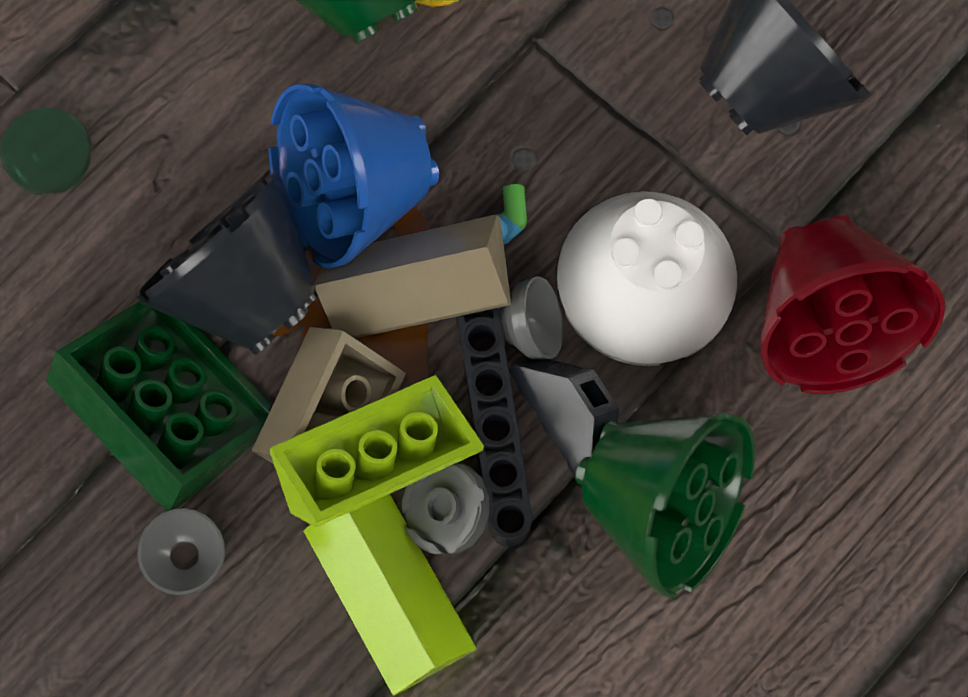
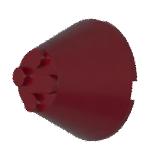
M836 215L828 220L817 221L804 227L794 226L788 228L780 236L781 246L777 250L774 260L760 340V354L765 369L770 377L783 386L785 382L799 385L802 393L831 394L864 387L886 378L906 366L904 357L920 344L927 348L938 333L944 319L945 301L935 279L925 270L852 224L851 219L847 215Z

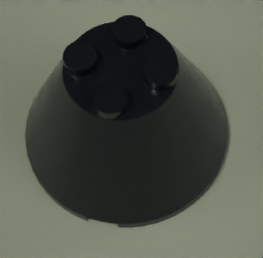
M730 0L700 66L704 74L699 78V83L716 102L722 97L726 99L733 107L729 110L730 118L746 135L750 134L753 130L758 134H762L864 102L872 96L789 0Z
M277 172L273 173L269 183L265 179L261 180L217 215L189 240L193 248L190 251L185 249L174 259L169 258L144 283L135 297L148 307L249 349L254 355L260 353L274 340L275 336L273 333L282 325L287 329L296 325L309 312L306 307L318 297V294L315 290V283L284 181Z

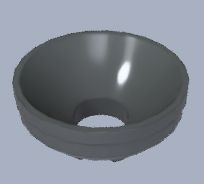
M540 276L521 280L510 293L511 305L501 308L500 321L505 331L506 340L532 360L552 359L559 353L563 340V320L557 296L548 281Z
M173 509L160 514L144 529L137 549L138 563L147 581L156 589L171 595H192L207 588L218 577L224 563L225 543L218 527L206 515L196 510ZM184 543L195 545L199 552L198 562L188 570L177 569L172 563L174 549Z

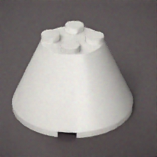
M632 192L610 198L598 204L583 215L574 225L563 244L559 256L557 288L569 323L591 347L603 355L623 363L637 366H659L660 363L674 361L683 357L687 358L697 353L720 332L728 319L735 301L737 271L734 256L727 239L715 222L703 211L687 201L668 194Z

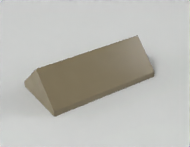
M497 214L374 242L348 264L335 268L322 267L315 281V290L332 329L344 331L353 338H359L511 305L500 216Z

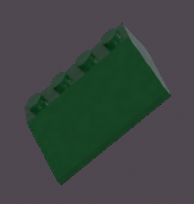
M140 301L57 350L46 379L49 386L166 512L178 508L202 491L256 442L272 408V405L199 328L148 307Z

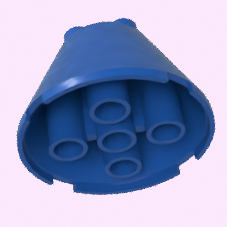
M312 83L290 86L277 100L270 122L272 126L278 125L276 146L269 147L271 175L277 172L284 181L303 247H308L316 256L312 260L316 265L324 268H335L348 264L422 201L427 195L430 186L438 183V166L430 157L428 144L425 139L426 128L421 117L417 115L408 116Z

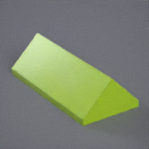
M434 375L270 447V454L290 513L317 528L483 451L484 445L438 377Z
M388 494L317 528L310 525L304 530V533L394 697L477 649L421 548L408 536L404 526L407 523L393 498Z

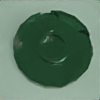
M42 107L27 111L12 121L2 137L0 155L3 168L16 186L30 194L42 195V193L49 194L53 192L55 195L66 192L81 181L90 166L91 144L86 130L76 117L61 109Z

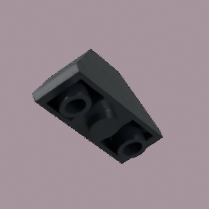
M551 359L529 360L512 366L509 372L517 383L519 392L528 400L541 420L545 432L552 437L567 460L569 469L576 475L581 460L587 456L590 457L600 441L605 425L610 421L618 422V405L592 369Z

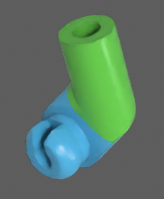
M511 184L503 187L504 211L498 216H500L504 245L518 235L527 224L525 187L523 185Z

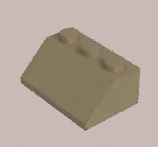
M310 327L252 452L273 463L270 447L398 392L406 373L344 331Z

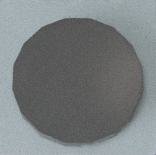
M457 462L407 485L402 499V513H406L408 525L404 526L408 536L419 548L433 554H459L473 546L484 532L489 517V494L483 479L472 467Z

